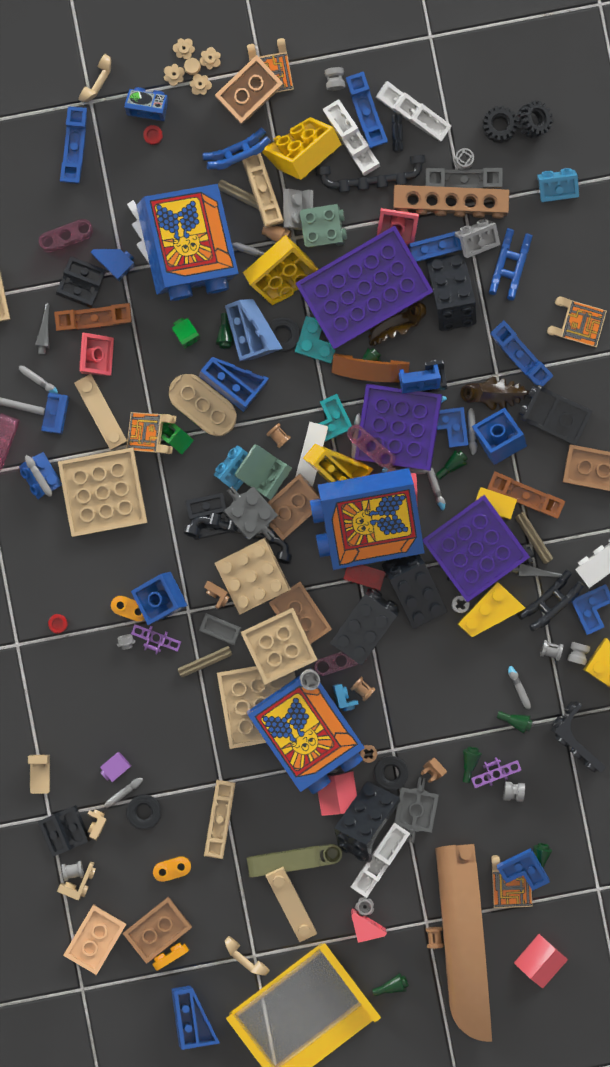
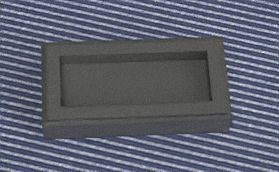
M206 613L199 631L235 645L241 627Z

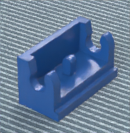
M433 365L434 368L432 370L404 373L403 369L399 370L398 377L402 394L440 388L441 376L438 365Z
M48 393L41 431L63 434L69 396Z

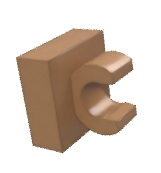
M434 757L423 766L425 769L422 770L421 775L428 772L431 775L428 782L431 783L441 778L447 770Z

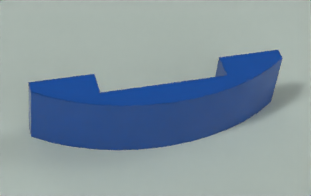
M364 71L346 77L348 89L369 148L388 143L370 94V88Z
M68 106L60 182L80 183L85 146L87 108Z
M504 320L490 333L505 354L535 385L543 387L553 377V374L531 353Z

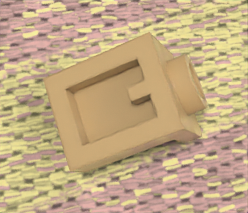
M94 809L93 812H88V816L96 819L97 822H92L88 832L91 833L89 837L97 841L107 819L104 818V813Z

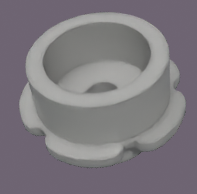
M132 634L117 638V646L123 650L132 648L136 642Z
M366 897L360 898L359 902L355 905L356 911L361 916L371 915L374 911L373 901Z

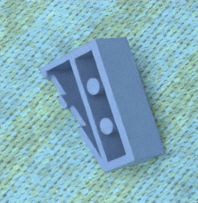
M253 299L238 300L225 305L240 361L253 360L283 349Z

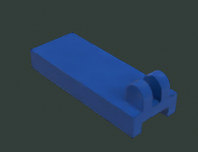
M455 232L413 242L408 245L416 262L462 251L460 239L455 237Z

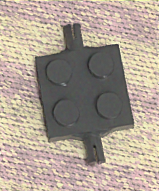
M233 486L226 491L234 500L224 510V513L248 541L261 532L268 541L275 537L268 526L278 514L254 486L246 493L240 495Z
M418 777L417 788L401 787L400 803L397 806L394 823L404 827L410 833L406 842H410L411 838V843H414L416 832L425 831L432 833L439 794L424 790L427 778L422 780V777Z

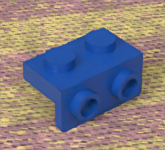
M42 452L32 457L51 491L61 487L62 482L45 453ZM26 461L19 466L20 473L28 482L32 494L37 499H40L46 494L30 468H28Z

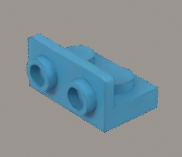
M565 168L561 169V172L544 171L542 174L537 175L541 202L579 197L578 175L575 170Z
M238 445L232 448L225 461L217 466L214 476L229 488L233 486L237 491L244 482L238 479L235 473L248 453Z
M342 684L332 685L337 708H342L343 711L355 709L354 705L358 704V700L346 702V699L349 698L347 688L343 687Z

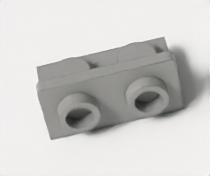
M283 190L284 228L302 230L300 211L313 208V190Z
M481 219L477 221V224L464 226L455 232V237L460 239L463 255L466 258L500 245L496 224L488 219Z

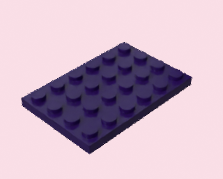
M396 226L391 227L295 283L334 350L433 293L430 284Z

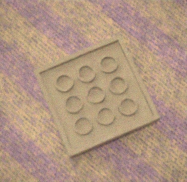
M133 447L58 461L72 537L148 523Z
M257 666L217 673L230 749L266 743L249 718L247 711L295 679V671L266 685Z

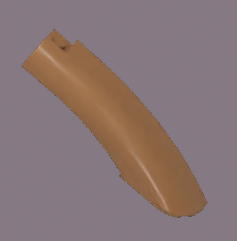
M474 844L435 848L451 1015L456 1025L469 1037L479 1041L492 1042L487 966Z

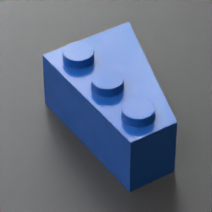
M214 357L207 362L199 374L201 379L243 412L262 391L269 380L268 377H262L252 373V371L238 368L233 364Z
M191 986L172 988L178 1042L181 1050L219 1044L220 1042Z

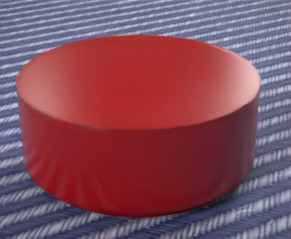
M151 125L144 130L143 136L149 145H157L162 141L163 134L158 126Z
M55 614L50 617L48 627L52 632L62 633L67 629L68 621L65 616Z

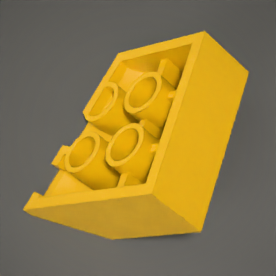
M310 117L290 128V133L281 137L278 135L273 138L274 142L267 145L262 153L278 170L301 180L316 166L320 165L330 154L334 153L341 146V142L334 127Z
M285 235L248 267L243 274L249 284L270 304L274 305L292 296L295 291L299 290L295 283L319 270V268L305 252Z

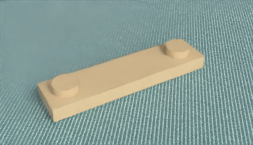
M261 153L242 160L264 227L267 228L283 223L284 220Z
M92 374L74 382L109 449L112 450L127 442Z
M216 780L204 852L206 857L223 859L236 782Z
M284 867L266 874V878L299 942L316 935L317 931Z

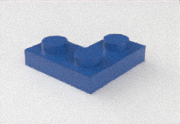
M464 407L440 410L437 430L447 429L449 448L468 446Z
M606 584L578 596L571 602L586 635L604 628L597 609L610 604V592Z
M531 848L497 864V869L506 883L524 876L532 891L550 883L549 877Z

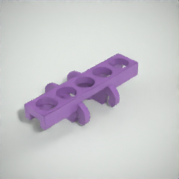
M134 624L131 634L147 640V643L143 645L145 646L144 650L147 648L154 650L157 655L158 652H161L160 646H164L178 652L181 641L168 637V632H165L163 635L152 631L153 626L147 629ZM136 628L141 629V630H142V633H141V634L135 633V629H136ZM155 634L160 636V640L157 642L153 640V635ZM166 639L169 640V643L167 645L164 644ZM172 641L178 643L177 648L171 646ZM149 642L158 644V647L149 645Z
M495 757V761L488 764L484 762L483 768H486L487 771L471 778L474 788L488 783L490 786H493V781L503 777L505 780H508V775L521 771L518 760L500 766L499 763L501 761L497 757ZM496 764L498 765V768L491 771L489 770V767L494 766ZM517 764L518 769L512 771L511 765ZM506 767L509 769L507 773L504 770ZM494 771L500 772V776L498 778L493 777ZM475 779H482V783L475 784Z

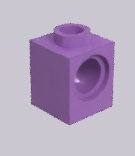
M117 752L100 767L102 769L100 773L107 781L110 779L113 782L131 765L120 752Z

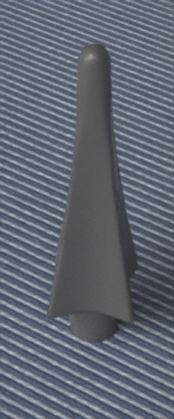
M49 303L45 304L44 315L35 344L39 355H45L46 349H50Z
M522 563L510 571L517 573L516 576L556 578L562 576L560 573L538 569Z

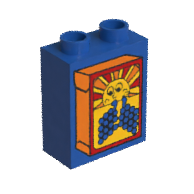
M218 184L143 197L136 205L156 294L169 293L170 301H177L192 297L191 288L205 286L207 294L228 290V281L239 273Z
M409 468L318 484L320 499L310 500L313 522H324L326 533L316 535L320 558L330 556L333 570L424 553L415 488Z
M299 675L247 711L249 718L300 792L308 788L312 794L317 793L331 782L327 776L329 772L338 766L344 772H347L363 760L359 752L365 747L321 683L314 690H306L300 683Z

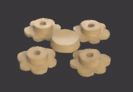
M180 38L178 43L173 45V51L178 58L183 57L186 59L184 69L182 67L178 68L177 64L165 67L164 80L169 81L171 86H176L178 82H183L182 76L186 72L189 75H194L193 80L190 81L192 93L194 95H199L200 93L205 95L207 90L211 89L212 84L208 81L206 75L201 76L197 73L200 71L201 65L206 66L209 70L213 67H219L221 55L213 47H209L207 51L201 52L202 57L199 62L197 59L191 58V53L195 51V48L192 46V40Z

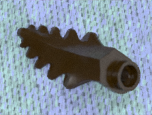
M418 301L411 305L406 312H399L376 325L375 329L371 328L370 332L372 335H369V345L376 346L381 341L385 342L388 336L393 339L397 332L401 335L406 334L411 327L417 326L421 319L425 317L426 306Z
M490 377L484 383L466 384L460 391L461 398L465 402H483L490 410H495L497 404L502 409L506 408V402L510 406H514V400L516 403H520V398L524 400L525 396L529 394L524 386L520 388L519 383L514 386V381H510L506 385V379L504 378L497 383L495 377Z

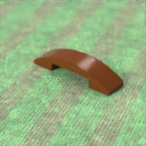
M130 303L54 312L56 331L101 328L132 322Z
M334 354L331 373L366 381L400 382L398 377L399 370L403 369L404 373H408L410 362L395 360L381 362L355 359L351 355Z
M494 471L487 488L488 490L515 498L517 503L556 519L559 518L566 502L517 482Z

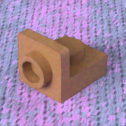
M207 581L204 588L208 589L206 593L214 598L217 595L220 596L215 607L218 609L220 606L225 607L230 598L227 596L228 591Z

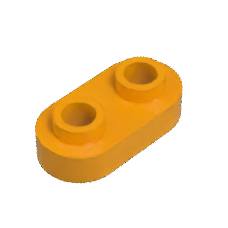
M117 596L112 600L111 609L115 614L134 621L145 620L142 614L139 616L135 614V610L139 608L135 600L125 596ZM118 602L124 603V607L122 609H119L117 607Z
M183 856L159 862L153 869V875L156 880L161 882L185 876L191 870V862ZM178 864H184L185 869L179 870ZM165 869L166 874L163 876L160 875L159 870Z
M179 942L170 948L171 952L168 954L161 953L153 958L155 962L152 965L155 970L163 968L187 953L189 949L186 944L181 945Z

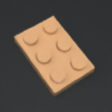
M93 904L63 956L97 975L126 923Z

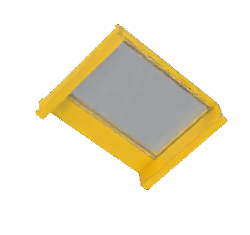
M325 943L319 944L232 1010L229 1016L226 1017L227 1021L262 1067H313L372 1021L376 1022L381 1018Z

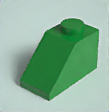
M180 318L173 323L175 326L172 327V330L184 349L201 340L189 318L185 320Z
M163 422L161 439L180 454H183L194 439L176 424Z

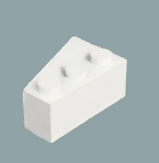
M610 543L605 547L601 545L593 551V556L590 558L586 556L578 562L579 566L575 570L589 588L610 574Z

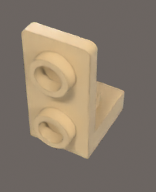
M29 755L30 793L47 794L50 792V755Z
M90 862L79 889L76 888L77 885L66 881L65 884H60L57 892L79 900L81 896L85 897L89 886H86L88 878L92 879L96 868H93L95 863Z

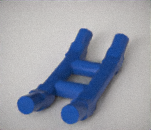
M261 127L247 139L230 147L202 153L203 161L212 160V162H207V169H226L241 160L260 154L271 140L266 136L260 141V138L266 134V131ZM243 149V152L238 153L234 156L232 155L233 153Z
M510 228L506 230L489 294L496 295L500 278L503 276L512 279L507 299L514 300L533 235L525 234L520 254L509 251L514 230ZM506 258L517 261L514 272L503 269Z

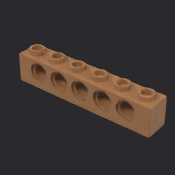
M394 185L393 210L416 212L419 215H427V212L435 213L436 216H446L447 213H454L456 217H465L466 214H473V217L483 218L485 215H492V218L500 219L507 216L509 211V190ZM414 196L417 198L418 203L411 205L407 199ZM429 197H433L437 200V204L430 206L426 200ZM453 198L456 201V205L448 206L446 199ZM472 199L475 202V206L467 207L465 200ZM492 200L494 207H485L484 201Z

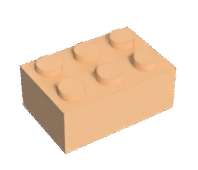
M256 55L215 94V97L243 125L283 86V83Z

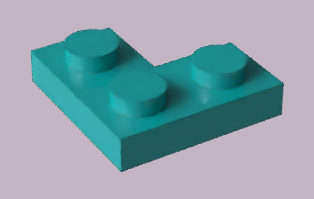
M306 316L295 353L331 364L335 350L330 343L319 340L322 329L317 320Z
M337 394L320 401L327 420L318 424L328 426L324 442L353 429Z

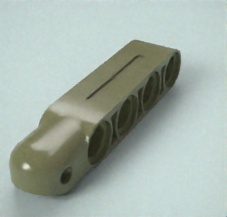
M328 844L247 857L249 877L264 876L281 867H284L285 871L289 872L335 864L341 860L342 851L338 845Z

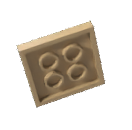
M266 538L215 562L216 568L239 615L291 590Z
M293 608L241 632L265 685L317 661Z

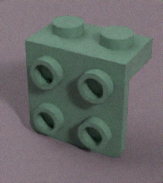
M338 204L302 209L300 211L303 239L306 247L329 244L345 245L344 240L347 239L346 228H342V221H345L343 209L340 210Z
M254 445L237 469L235 476L250 487L254 486L259 493L271 500L278 492L283 481L288 477L292 467L277 459L260 446Z

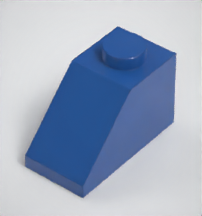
M93 249L91 251V254L118 281L135 266L133 262L134 257L128 251L123 252L121 249Z

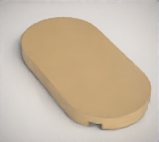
M184 374L176 377L170 384L169 398L173 406L206 433L213 436H223L234 428L237 420L234 406L201 378L194 374Z

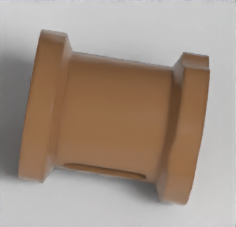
M279 423L266 434L277 443L278 448L291 439L280 428L281 425Z
M360 677L350 688L352 691L355 690L363 698L364 702L375 691L374 687L371 688L363 681V677Z
M364 745L365 748L360 751L363 761L367 763L375 761L377 758L375 747ZM365 749L373 750L372 758L364 757Z
M443 927L425 928L426 932H428L429 944H427V948L444 947L441 938Z

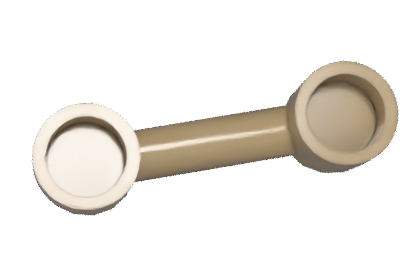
M106 54L102 56L98 64V68L102 69L101 74L92 89L85 87L82 90L78 100L86 103L97 96L111 71L110 56Z
M230 936L225 939V945L229 954L246 969L257 975L265 976L270 970L262 962L257 961L254 965L237 951L240 947L237 941Z

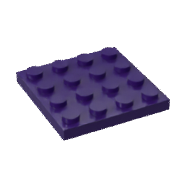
M366 384L355 460L431 471L443 395L421 391L402 394V390L399 388Z
M485 495L423 539L426 547L466 602L472 600L530 558Z

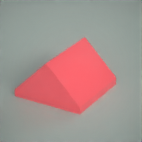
M381 208L377 235L396 226L408 246L415 241L419 214Z
M82 333L79 370L82 374L111 376L114 338Z
M353 771L327 775L331 782L318 791L322 816L343 814L354 801L357 791Z
M352 908L351 915L358 943L384 937L387 934L385 927L367 916L359 915V912Z
M538 934L514 961V964L541 988H544L568 959Z

